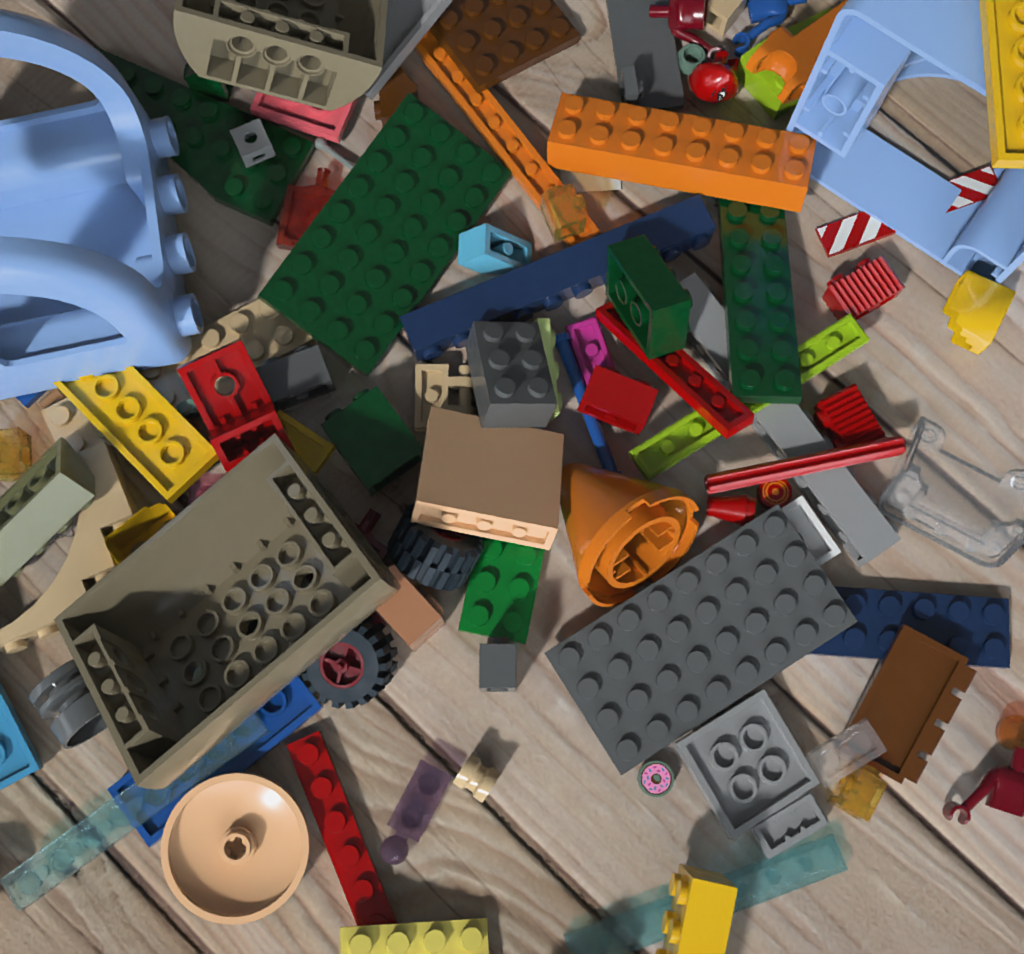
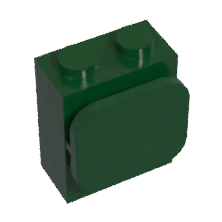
M377 386L371 390L364 389L354 396L351 404L344 409L337 408L325 417V422L321 424L325 434L371 497L420 463L424 450Z

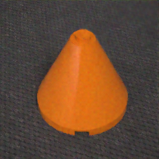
M578 462L566 464L562 467L560 492L562 515L579 586L594 604L601 607L619 606L636 595L637 592L635 590L649 580L655 583L672 572L689 550L699 527V522L693 517L694 511H699L698 506L686 493L677 488Z

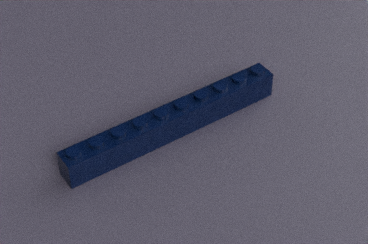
M698 194L400 316L402 328L417 362L423 359L425 361L434 360L449 348L454 346L455 348L465 347L473 321L526 322L533 317L534 313L544 309L546 311L555 310L563 304V301L573 297L581 299L588 296L597 287L602 285L606 287L608 245L645 234L650 243L659 249L661 258L667 263L677 259L684 251L689 249L696 251L706 247L712 239L716 226Z

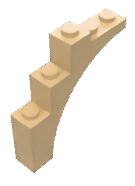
M104 441L77 453L95 476L96 497L87 509L79 510L76 534L69 554L53 583L33 606L12 623L0 629L1 652L14 654L28 647L27 643L37 638L45 640L58 635L60 631L54 619L119 565L107 549L105 538L139 510L115 450Z

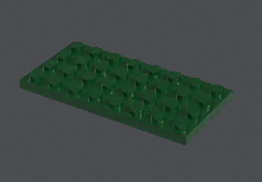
M408 93L258 294L257 298L361 373L368 376L403 327L400 316L415 310L458 249L459 234L473 228L512 172L416 97Z

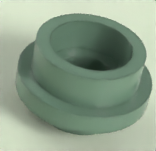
M688 44L677 53L679 69L686 75H690L698 64L707 63V55L704 49L697 44ZM687 60H693L696 63H690Z

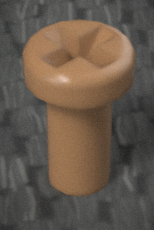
M56 388L52 389L38 403L45 409L57 399H64L66 396Z

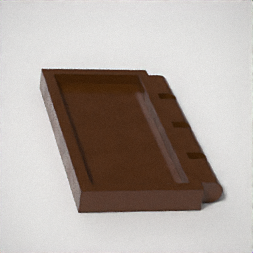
M901 623L835 747L902 784L905 778L917 784L928 761L917 756L919 751L922 750L932 756L945 730L934 725L936 719L947 724L950 723L962 700L951 694L953 688L966 693L977 671L966 666L969 660L967 657Z

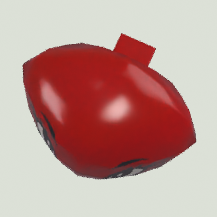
M727 51L717 52L713 62L698 64L692 70L688 77L691 90L698 99L709 103H723L733 99L739 91V81L736 72L740 60L737 58L728 59L726 63L729 53Z

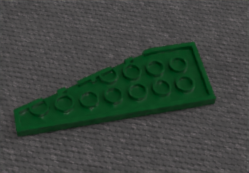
M94 46L121 73L150 119L168 116L171 119L178 139L179 155L169 158L174 163H177L195 183H198L206 190L208 195L216 202L273 227L316 149L314 142L260 119L276 156L246 168L229 130L256 120L258 117ZM257 136L245 139V142L254 143ZM265 153L254 157L253 160L264 156Z

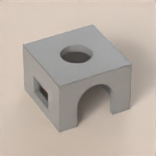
M260 118L229 130L246 168L276 156ZM257 136L254 143L245 142V139ZM265 153L264 156L253 160L254 157Z

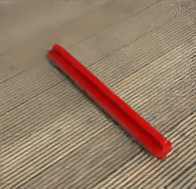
M900 435L707 474L704 478V486L708 494L719 493L902 455L906 451L904 438Z

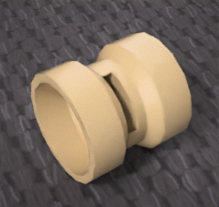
M472 753L454 779L453 784L461 789H469L473 793V797L483 803L502 773L494 767L487 768L482 764L481 758Z

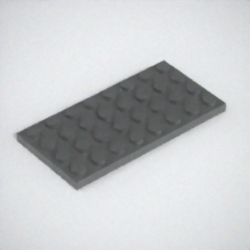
M777 504L544 654L620 775H623L858 621Z

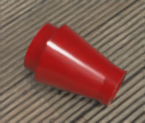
M748 493L716 497L708 496L706 516L744 526L754 519L756 497H748Z

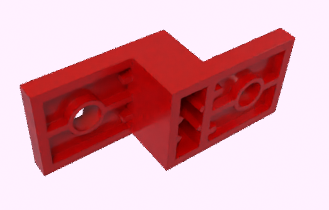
M241 338L177 367L184 385L209 430L210 443L226 473L274 433L297 454L287 429ZM229 376L235 381V387L230 393L224 394L216 390L215 382L219 377Z

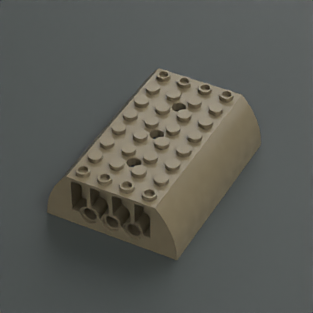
M175 0L173 26L177 44L184 58L199 77L333 111L363 95L378 78L383 68L388 0Z
M274 433L60 613L54 621L136 786L156 790L166 788L397 593L401 589V585L330 489ZM313 573L311 584L301 588L303 578ZM258 619L256 630L247 635L248 625L253 620ZM203 666L202 675L193 682L195 669Z

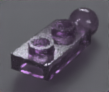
M422 759L387 823V826L395 829L396 832L394 835L385 838L380 846L382 859L390 865H398L407 858L409 853L408 838L416 842L420 841L453 777Z

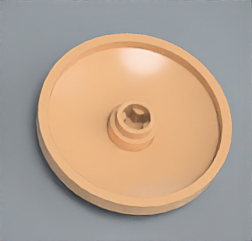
M250 772L220 774L192 788L172 810L161 839L162 870L174 896L185 908L195 915L219 924L235 925L253 922L281 907L301 882L310 856L309 826L297 800L278 782L266 776Z

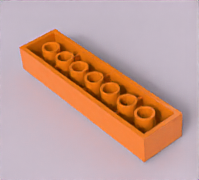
M562 92L547 140V164L550 168L800 213L808 190L816 140L809 135Z

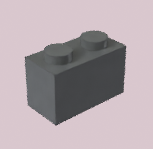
M318 345L301 346L294 350L291 355L283 358H269L262 363V366L256 367L277 411L285 410L336 390Z
M489 637L487 638V644H480L479 689L481 692L516 691V644H509V638Z

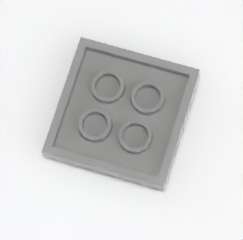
M759 689L673 743L728 839L731 840L820 783L765 689Z

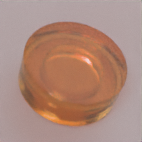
M1009 715L998 721L995 735L999 744L1005 749L1014 751L1015 746L1024 749L1023 716Z

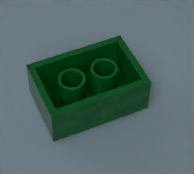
M645 234L608 245L605 295L648 360L684 349L687 333L690 331L689 314L693 306V300L690 292L684 289L677 280L674 270L663 261L659 249L650 243Z

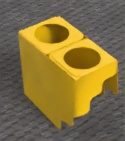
M967 270L956 282L942 310L945 315L950 317L947 326L954 332L951 343L977 355L983 352L992 343L1016 291Z
M160 502L149 508L145 506L105 538V545L116 562L120 564L130 555L134 544L150 539L158 532L163 522L172 520L177 515L167 504Z

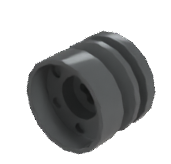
M74 659L66 662L41 680L28 696L34 708H40L39 714L42 719H51L58 716L50 728L64 749L76 747L107 728Z

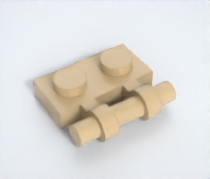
M415 364V431L426 430L431 406L475 415V407L472 406V391L474 389L469 365L459 366V376L449 377V364ZM449 390L459 391V405H449Z

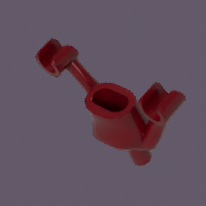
M669 0L668 5H650V18H667L671 34L685 42L701 46L705 53L708 54V62L714 61L713 55L716 50H726L722 46L713 47L696 34L685 31L706 29L708 0Z
M1017 746L1014 747L1009 766L998 765L990 767L978 787L961 804L955 801L947 802L942 809L943 816L950 821L953 818L954 812L959 809L958 822L961 825H965L971 820L970 811L988 794L985 805L1023 817L1024 749Z

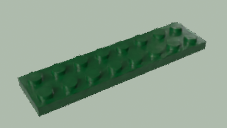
M717 198L730 392L742 403L800 404L803 395L785 210Z

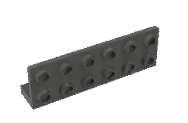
M606 0L621 103L662 110L683 109L685 100L674 35L671 34L667 18L649 17L651 4L668 5V0Z

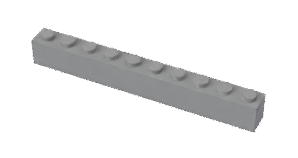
M696 272L679 282L684 289L690 292L693 300V306L689 314L690 331L687 333L686 341L714 378L728 390L730 385L724 304H719L713 296L714 292L710 284L705 279L701 280ZM771 404L754 415V420L751 424L752 428L777 460L834 449L830 439L825 435H821L814 427V421L810 413L806 409L800 408L797 404ZM850 466L791 478L858 567L870 562L901 540L897 534L898 529L895 523L889 517L882 515L875 506L876 500L867 489H862L855 480V473Z

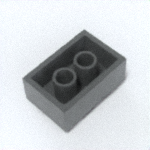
M473 321L465 348L481 428L547 427L557 401L538 322Z

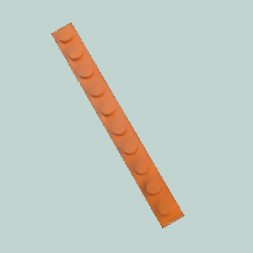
M428 30L415 46L414 51L505 167L512 172V176L567 246L571 247L600 235L601 231L491 92L486 89L477 93L438 40Z

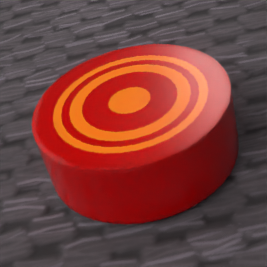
M786 479L759 484L756 492L758 502L767 510L777 504L780 508H783L792 498L790 483Z

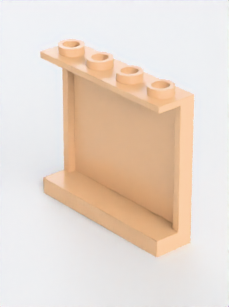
M431 406L425 430V444L410 522L550 550L559 524L564 434L532 427L481 428L479 416Z

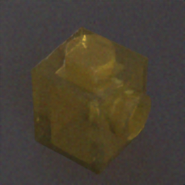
M572 184L563 187L556 185L541 194L540 209L554 242L585 231L587 219L585 215L587 212L586 203L581 193L576 194Z

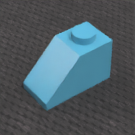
M485 223L459 234L458 265L481 274H505L531 263L532 243Z

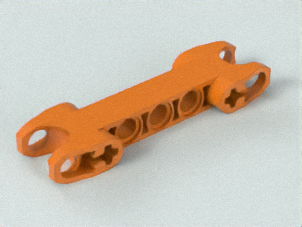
M844 0L796 35L784 25L770 33L766 41L750 57L745 67L754 74L768 70L781 76L785 85L777 98L783 104L799 99L838 12L848 0Z

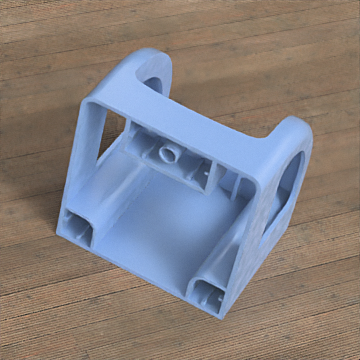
M848 0L838 12L785 130L806 134L816 140L810 178L861 212L864 211L896 231L895 234L958 275L962 276L967 270H970L1001 284L1024 261V169L994 168L993 172L998 182L985 200L946 213L962 190L866 129L875 117L893 83L900 80L916 77L947 78L963 82L986 97L979 0Z
M0 9V57L25 61L58 71L83 84L96 97L95 100L0 120V400L56 389L57 387L53 382L61 381L66 383L80 380L78 377L91 374L93 376L124 371L126 370L125 367L133 366L137 371H143L183 361L192 349L191 335L203 333L204 325L196 296L193 293H185L183 274L196 271V259L187 233H177L175 215L188 212V201L180 176L177 173L169 174L167 158L179 155L178 139L171 119L168 116L150 119L117 68L101 52L85 40L47 21L26 14Z

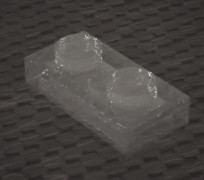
M863 718L807 752L804 756L823 786L827 788L887 752V749L869 721Z

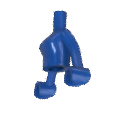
M747 0L750 23H760L747 33L739 32L733 37V44H744V46L737 47L734 50L735 56L741 58L744 53L750 50V42L767 29L783 23L788 14L789 6L803 4L807 0Z

